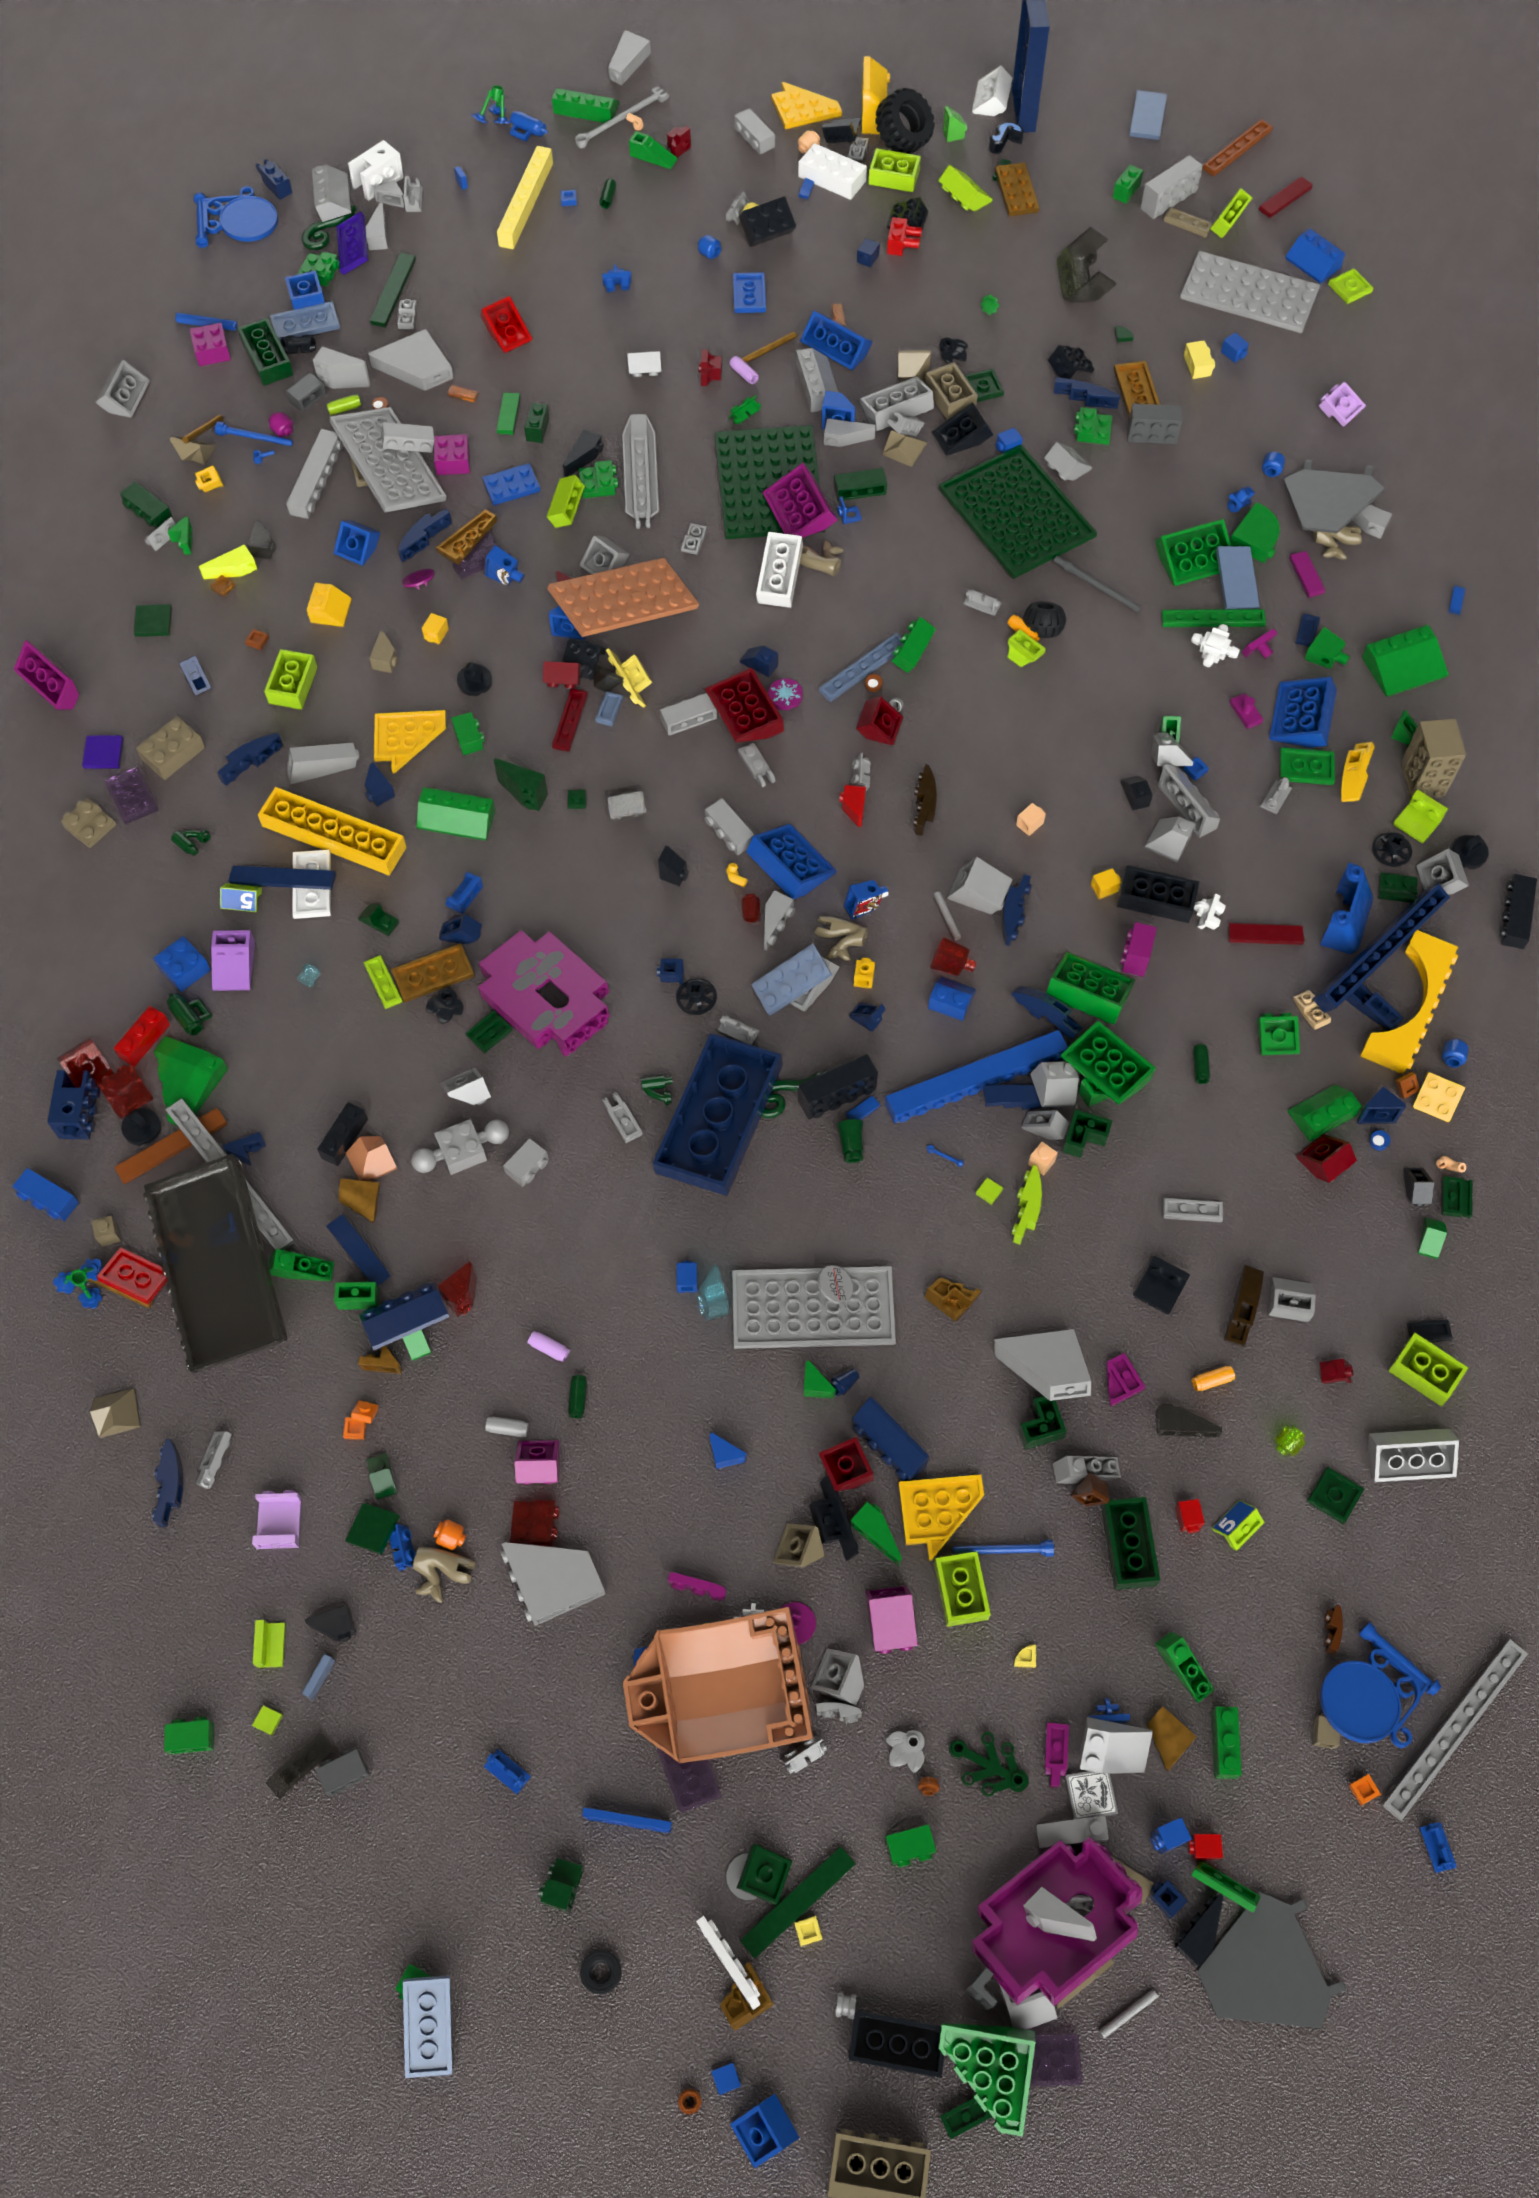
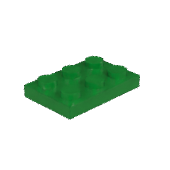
M1281 747L1279 751V780L1285 777L1289 779V782L1334 785V752Z

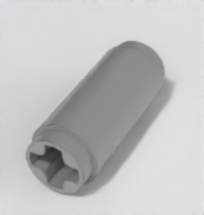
M492 1416L487 1418L485 1430L490 1433L527 1437L529 1423Z

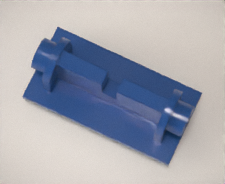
M396 1524V1528H394L390 1537L392 1549L399 1547L398 1551L393 1552L395 1567H398V1571L406 1569V1566L413 1567L416 1553L413 1550L412 1534L408 1526Z
M499 1749L494 1754L491 1753L488 1756V1762L484 1765V1768L516 1794L521 1791L531 1778L527 1772Z
M1441 1822L1420 1827L1419 1829L1435 1873L1457 1868Z

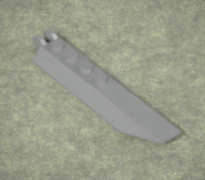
M633 414L629 416L622 434L625 512L636 519V529H640L641 526L639 518H646V527L650 528V517L659 512L655 431L647 414Z

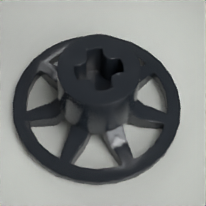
M1384 833L1378 836L1373 843L1374 856L1387 866H1402L1412 856L1410 843L1399 833ZM1379 840H1381L1383 844H1385L1382 846H1376ZM1408 848V856L1403 853V849ZM1377 850H1385L1386 852L1382 857H1380L1377 853ZM1391 855L1393 863L1387 862L1385 859ZM1397 855L1405 860L1397 863Z
M695 978L687 980L679 987L676 1000L678 1006L684 1012L691 1015H701L714 1007L717 993L715 987L709 981ZM704 984H706V985L709 986L710 988L705 989ZM685 987L687 994L680 996L681 991ZM710 992H713V1001L706 997ZM689 999V1002L686 1005V1007H684L680 1002V1000ZM704 1001L710 1004V1006L702 1010L701 1002ZM696 1003L699 1011H691L689 1009Z

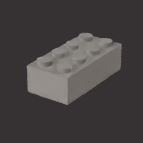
M1189 155L1147 182L1144 188L1141 210L1154 219L1171 207L1173 208L1180 201L1185 200L1189 195L1194 194L1199 187L1198 184L1203 165Z

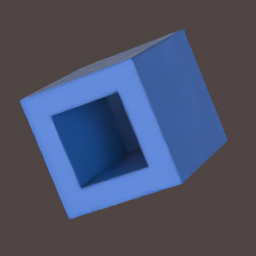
M1235 332L1224 339L1221 352L1235 363L1247 355L1249 343Z
M1015 427L997 434L996 449L1004 453L1022 444L1023 438Z
M692 1261L677 1263V1293L697 1292V1263Z

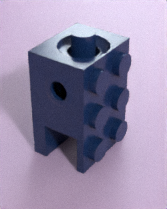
M57 1070L47 1123L58 1139L90 1140V1134L94 1131L93 1117L97 1114L96 1100L100 1096V1088L88 1071L83 1073L81 1088H76L65 1070Z

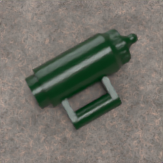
M169 994L167 1000L169 1009L182 1028L191 1036L199 1034L203 1030L202 1022L212 1017V1014L202 1000L196 999L188 1003L180 994ZM197 1006L202 1015L198 1017L192 1008Z

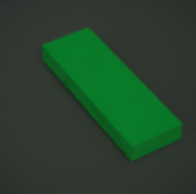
M504 392L497 434H514L520 393Z
M1199 1860L1191 1875L1251 1912H1254L1261 1898L1259 1894L1202 1860Z

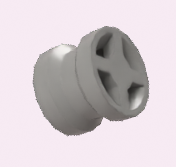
M838 1992L835 2017L844 2015L849 2019H854L856 1995L845 1996L843 1993Z

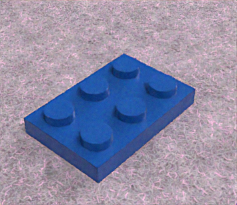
M764 272L733 273L734 313L766 312Z
M530 463L482 477L493 506L541 492Z

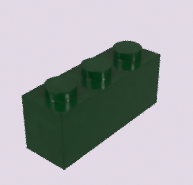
M878 468L834 475V489L837 501L839 502V497H842L845 501L885 495L887 493V480L884 469Z
M135 481L120 493L121 502L124 507L131 509L138 518H143L149 526L157 529L165 520L172 517L170 509L166 504Z

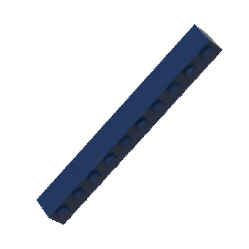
M1439 883L1426 889L1313 998L1324 1013L1336 1009L1450 898Z

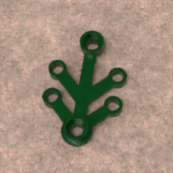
M984 1732L981 1736V1743L986 1748L989 1760L968 1749L962 1740L957 1739L951 1742L949 1753L953 1758L960 1759L965 1757L985 1768L974 1773H964L962 1783L965 1786L969 1787L974 1782L998 1775L1005 1780L995 1784L985 1783L981 1790L985 1797H991L994 1793L1009 1788L1014 1792H1022L1027 1788L1029 1778L1023 1770L1018 1769L1013 1755L1014 1746L1011 1743H1004L1000 1749L1001 1754L1006 1757L1009 1770L1001 1767L993 1743L994 1735L991 1732ZM985 1735H989L991 1737L990 1743H986L984 1741ZM957 1744L961 1745L962 1751L956 1752L954 1746ZM1004 1746H1009L1011 1753H1005L1003 1750ZM966 1775L972 1777L973 1781L971 1783L965 1781ZM1014 1777H1020L1022 1779V1783L1016 1784L1014 1782ZM986 1786L992 1788L991 1794L985 1792L984 1788Z

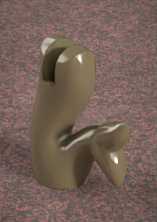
M1346 525L1338 533L1313 531V541L1328 547L1323 553V557L1331 558L1334 556L1344 560L1347 557L1333 538L1346 545H1358L1362 541L1361 529L1359 526Z
M824 540L823 556H821L812 548L803 545L800 559L801 565L827 573L833 577L836 576L841 566V559L834 555L842 553L844 551L842 548L832 546L828 540Z
M818 916L817 921L830 926V929L815 927V935L822 938L846 936L838 941L825 958L833 959L839 956L845 961H851L847 947H863L866 942L868 928L837 917Z
M419 1547L414 1558L413 1569L424 1575L427 1582L416 1589L415 1592L420 1595L431 1594L434 1600L442 1603L440 1579L435 1567L440 1569L451 1580L467 1584L470 1583L472 1576L458 1572L457 1568L459 1566L475 1569L476 1562L445 1550Z

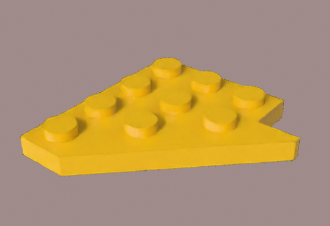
M782 82V92L771 94V100L785 129L842 116V110L838 101L786 82Z
M446 711L375 714V762L392 761V773H396L446 729Z
M982 1475L899 1482L905 1544H927L928 1560L932 1561L984 1497Z

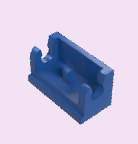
M469 872L464 874L463 882L451 897L448 896L446 898L447 901L445 903L446 906L461 914L465 912L483 888L481 878Z

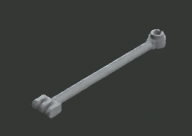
M659 86L651 90L650 97L592 131L576 135V145L579 148H585L589 139L627 118L628 113L634 114L656 100L662 103L669 98V94L665 93Z

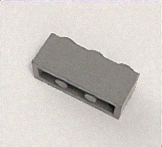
M750 108L734 115L735 130L759 154L775 147V134Z
M383 422L381 432L382 448L432 453L434 445L433 426Z
M707 693L660 709V720L668 736L717 719V710Z
M720 799L705 809L704 820L706 824L714 828L716 835L726 842L728 849L734 851L737 856L746 851L754 833L723 799Z

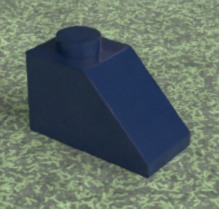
M764 645L749 648L740 659V663L770 677L778 666V652Z
M372 762L365 781V796L369 802L373 801L378 807L395 797L392 785Z
M466 914L443 923L439 939L447 942L470 944L480 938L482 924Z

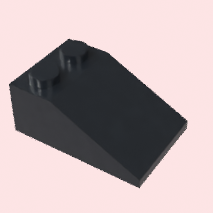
M971 403L932 431L946 455L978 446L994 435L974 403Z

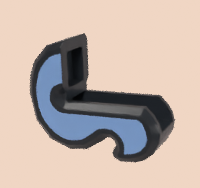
M1004 122L998 125L996 135L992 134L990 136L989 151L993 154L1001 153L1007 140L1022 144L1023 128L1012 122Z

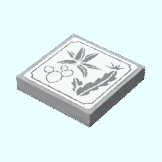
M1088 1771L1065 1775L1073 1819L1118 1814L1110 1774Z

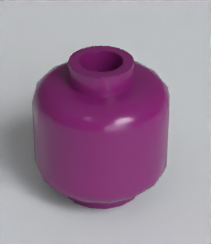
M284 412L273 413L269 418L270 429L279 437H288L292 434L294 425L292 419Z

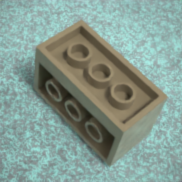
M1456 718L1422 721L1419 723L1401 761L1410 799H1412L1417 789L1429 797H1442L1448 792L1466 756Z
M840 2129V2133H835L827 2196L833 2198H926L931 2150L926 2149V2144L911 2141L910 2146L902 2145V2139L887 2137V2142L878 2140L879 2135L864 2133L862 2138L856 2137L855 2131ZM855 2156H858V2160L862 2162V2165L854 2171L853 2166L849 2165V2162L854 2160ZM878 2160H882V2165L885 2166V2170L881 2171L880 2175H876L877 2171L873 2169V2165L877 2164ZM902 2164H905V2169L909 2171L908 2175L904 2176V2179H900V2174L897 2173V2169L901 2168Z

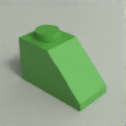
M945 106L943 134L947 142L964 139L965 132L967 131L966 122L963 121L961 115L949 106Z

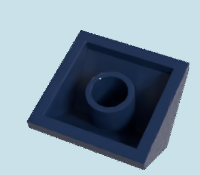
M1383 1086L1366 1104L1357 1119V1124L1396 1123L1406 1108V1104Z

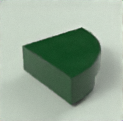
M1115 326L1117 342L1133 341L1134 336L1130 330Z

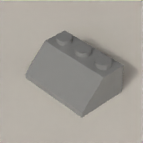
M121 360L113 367L95 403L108 413L131 418L150 380L126 361Z

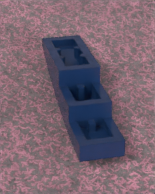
M1055 378L1053 394L1070 395L1069 400L1085 401V406L1118 409L1120 395L1113 391L1079 380Z
M1363 984L1345 999L1357 1010L1388 1030H1393L1403 1019L1377 992L1373 994Z
M1034 1085L983 1086L985 1107L1003 1105L1004 1108L1022 1107V1110L1052 1108L1041 1106Z
M343 1214L326 1226L369 1282H376L377 1286H379L391 1277Z

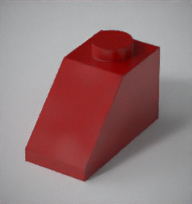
M845 785L844 792L840 791L839 802H842V810L858 827H862L866 787Z

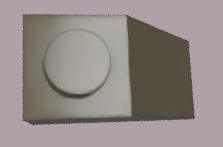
M380 631L369 658L374 670L392 673L394 667L398 665V656H396L395 649L385 633Z

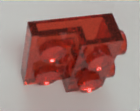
M132 1065L121 1066L116 1074L104 1076L100 1083L97 1084L119 1119L129 1114L132 1110H136L153 1100L152 1095Z
M514 1501L510 1543L553 1546V1540H557V1527H554L555 1519H559V1506H556L555 1501Z

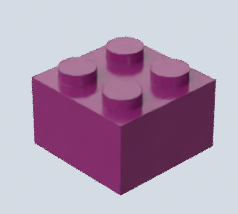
M222 323L190 329L194 352L199 366L231 360Z
M467 434L434 436V463L437 475L470 473V447Z
M1135 922L1133 929L1129 928L1120 964H1123L1122 972L1144 977L1150 960L1157 927Z

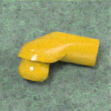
M730 863L726 869L729 881L745 887L748 879L739 876L737 864Z

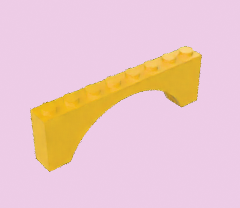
M1419 930L1413 933L1405 954L1414 963L1421 977L1423 999L1420 1011L1412 1020L1399 1028L1387 1032L1371 1033L1360 1057L1400 1074H1404L1406 1069H1411L1415 1060L1412 1058L1413 1053L1417 1054L1421 1046L1418 1041L1420 1038H1424L1427 1032V1028L1424 1027L1426 1023L1429 1024L1434 1015L1431 1013L1432 1008L1436 1009L1440 1001L1437 996L1443 993L1446 986L1443 982L1445 979L1448 980L1452 972L1450 965H1454L1458 958V954H1455L1458 946Z

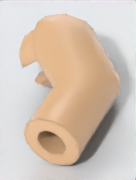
M628 113L626 120L633 123L635 130H642V118Z
M1442 1156L1436 1161L1439 1169L1445 1168L1449 1171L1462 1173L1466 1170L1465 1163L1456 1162L1447 1156Z

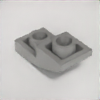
M856 137L850 146L848 158L863 161L869 139Z
M400 300L398 329H414L416 300Z
M690 523L681 552L698 555L707 532V526Z
M831 1702L817 1703L815 1706L817 1716L822 1715V1718L834 1717L835 1713L838 1712L839 1720H845V1723L857 1722L858 1718L862 1716L861 1709L847 1704Z

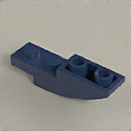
M446 508L433 517L429 513L426 514L409 529L398 548L402 562L410 559L419 551L424 550L429 546V538L452 524L450 512Z
M276 733L257 738L227 755L228 763L217 772L221 782L227 786L238 775L247 770L251 764L259 767L262 763H265L271 755L278 752L283 746L280 735Z
M1024 874L1019 887L1011 886L1007 894L1002 919L1003 938L1006 946H1009L1012 940H1016L1019 933L1017 928L1018 926L1022 927L1026 918L1023 915V906L1026 900L1024 896L1025 894L1029 895L1032 884H1030L1031 876Z
M1020 986L1011 994L1017 1003L1029 1010L1032 1016L1038 1019L1046 1016L1050 1023L1055 1024L1065 1036L1071 1039L1083 1029L1069 1016L1073 1010L1047 993Z
M166 1439L165 1445H162L160 1449V1464L155 1469V1478L162 1486L159 1487L157 1494L159 1499L157 1507H154L152 1512L153 1522L159 1527L166 1528L172 1507L180 1508L183 1494L182 1464L177 1448L170 1439Z

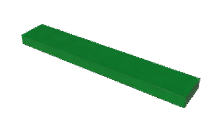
M1185 609L1161 611L1162 627H1219L1221 624L1228 627H1265L1266 625L1265 609Z

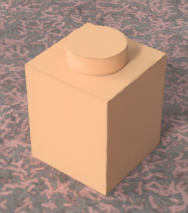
M1032 803L1018 815L1016 826L1030 836L1044 824L1046 813L1041 807H1037Z
M1041 1142L1030 1155L1028 1165L1031 1167L1036 1165L1039 1173L1044 1176L1055 1163L1058 1152L1044 1142Z

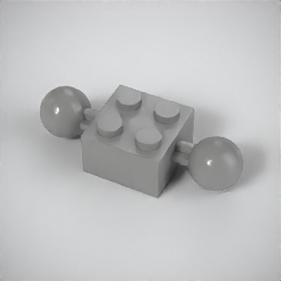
M471 1119L434 1133L439 1149L434 1151L426 1148L418 1149L412 1155V1166L417 1172L428 1173L434 1169L437 1161L444 1159L450 1175L487 1161L481 1144L488 1141L493 1144L503 1143L509 1136V1128L504 1121L496 1119L487 1123L484 1131L476 1133Z

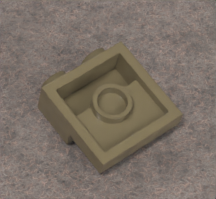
M88 798L84 801L80 800L71 813L67 812L64 814L61 821L65 830L89 848L94 846L116 825L112 818L102 812L100 807Z

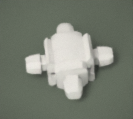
M1221 624L1218 629L1213 628L1212 632L1207 631L1205 636L1194 633L1191 641L1196 645H1201L1199 651L1203 652L1201 658H1204V666L1210 667L1213 662L1218 664L1219 659L1224 660L1226 655H1229L1228 657L1237 658L1240 650L1235 646H1230L1232 640L1228 639L1230 633H1227V625Z

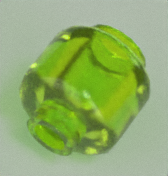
M1293 1425L1291 1427L1285 1426L1274 1438L1275 1443L1278 1445L1275 1449L1283 1456L1287 1454L1296 1456L1306 1444L1305 1435Z

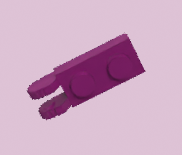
M674 1572L669 1574L668 1584L672 1585L671 1588L683 1591L685 1588L692 1590V1594L697 1596L708 1594L712 1600H718V1602L723 1601L726 1597V1588L722 1587V1585L719 1586L718 1584Z

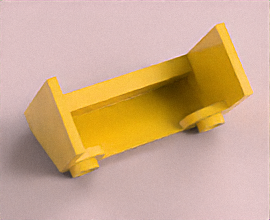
M864 56L862 134H880L876 129L878 127L875 122L877 117L876 110L880 102L887 97V83H890V73H887V69L870 56Z

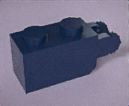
M265 159L263 166L259 163L255 164L264 184L279 200L292 194L289 178L273 161L270 162L268 159Z

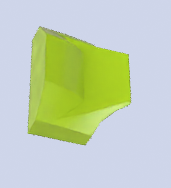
M1020 629L1008 639L1009 653L1007 657L1020 667L1030 662H1035L1046 651V648Z

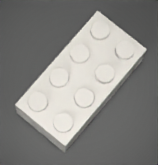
M815 143L798 164V177L804 180L805 178L813 180L814 184L850 200L866 182V165Z
M768 532L756 592L758 603L791 608L803 549L802 536Z

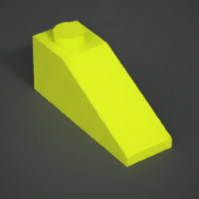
M242 545L200 565L199 569L203 579L244 576L256 570L257 567L254 558L246 546Z

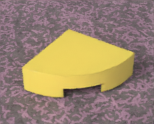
M1036 1644L1026 1646L1017 1654L1014 1667H1036Z

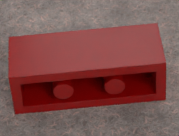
M149 1006L113 1048L118 1057L135 1067L170 1026L165 1014Z

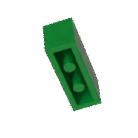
M922 617L909 623L907 626L908 632H905L900 639L902 643L892 653L894 657L891 662L906 673L916 666L937 629Z
M1216 1706L1211 1710L1214 1778L1237 1779L1242 1776L1238 1707Z

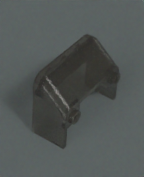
M1091 226L1067 246L1057 258L1063 298L1069 303L1097 301L1116 285L1115 281L1100 271L1090 277L1089 267L1097 260L1096 250L1108 241V238Z

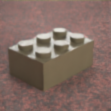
M955 362L926 373L925 384L933 391V400L946 420L955 416L971 403H974L976 406L978 395Z
M178 716L136 748L141 760L163 780H166L205 749L200 735Z

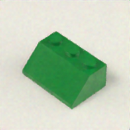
M1333 1085L1292 1107L1287 1112L1310 1142L1356 1117L1362 1105L1351 1091L1338 1085Z

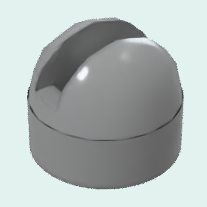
M897 697L889 702L898 712L901 711L904 705L902 699Z

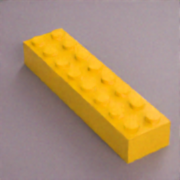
M277 787L274 788L258 813L262 827L316 848L330 850V853L389 876L407 848L403 835Z

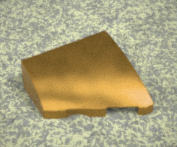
M340 1178L339 1202L353 1209L358 1215L361 1214L369 1222L375 1223L380 1184L379 1182Z
M939 1278L927 1289L925 1299L956 1322L979 1297L981 1290L977 1288L975 1291L963 1288L964 1284L952 1283L947 1279Z
M1163 1706L1146 1725L1149 1730L1153 1731L1152 1736L1155 1741V1747L1159 1751L1164 1762V1768L1167 1771L1197 1737Z
M750 1962L744 1966L745 1972L748 1975L745 1979L751 1978L760 1993L758 2000L761 2005L753 2010L734 1982L730 1994L724 1998L720 2005L734 2031L774 2006Z

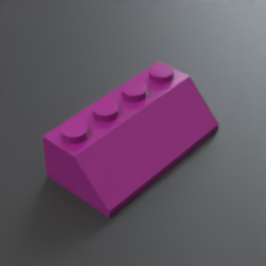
M25 640L13 670L57 710L74 709L79 693L72 679L30 641Z

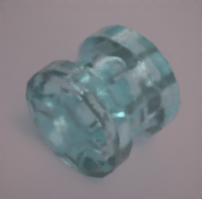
M304 964L303 971L298 975L297 979L302 984L313 987L316 983L315 979L321 973L316 967Z

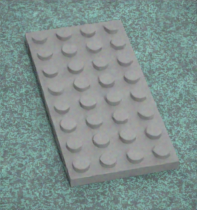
M1199 251L1180 299L1302 333L1320 285Z
M391 407L330 417V424L384 512L446 501V494L419 452L382 448L381 432L383 422L401 424Z
M892 1266L842 1267L851 1278L853 1293L849 1300L840 1304L825 1298L819 1288L818 1276L824 1268L732 1270L734 1349L895 1345Z

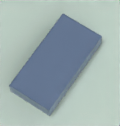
M606 691L595 719L596 723L613 726L623 701V695Z
M326 1654L323 1655L302 1692L304 1696L312 1701L335 1663L332 1657Z

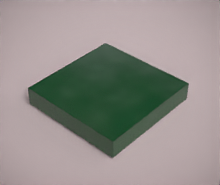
M994 369L964 375L978 395L977 402L1004 396L1003 388Z
M171 604L136 605L135 637L170 636Z
M1327 1466L1307 1503L1344 1525L1362 1495L1364 1488Z
M363 1503L345 1542L382 1555L400 1516L397 1513Z
M752 1844L737 1889L773 1905H778L792 1860L759 1845Z

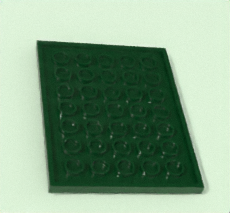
M812 425L715 432L725 539L767 537L768 532L784 534L762 492L801 463H804L812 472L820 487Z
M1022 444L939 484L938 489L1013 579L1097 536L1095 529Z

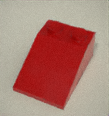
M510 296L481 309V318L504 354L533 340Z

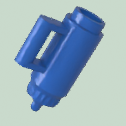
M514 111L511 114L510 122L513 124L510 135L527 142L531 134L541 137L548 133L546 124L542 123L541 120L521 111ZM520 128L526 131V133L518 132L517 129Z

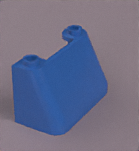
M1348 863L1336 893L1342 894V903L1351 906L1350 912L1344 910L1334 912L1327 930L1322 936L1320 945L1347 954H1353L1360 946L1372 906L1373 895L1364 870L1358 865Z

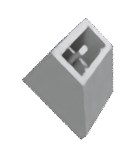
M1272 1277L1269 1316L1309 1322L1315 1311L1316 1295L1313 1284Z

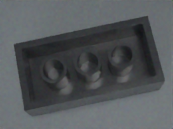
M1127 865L1117 907L1189 923L1193 914L1200 881Z
M868 1054L863 1055L799 1084L798 1102L808 1120L819 1118L829 1110L834 1111L844 1103H852L864 1094L869 1095L873 1093L877 1087L878 1071Z
M856 2010L848 2061L940 2079L942 2078L944 2055L939 2049L942 2026Z

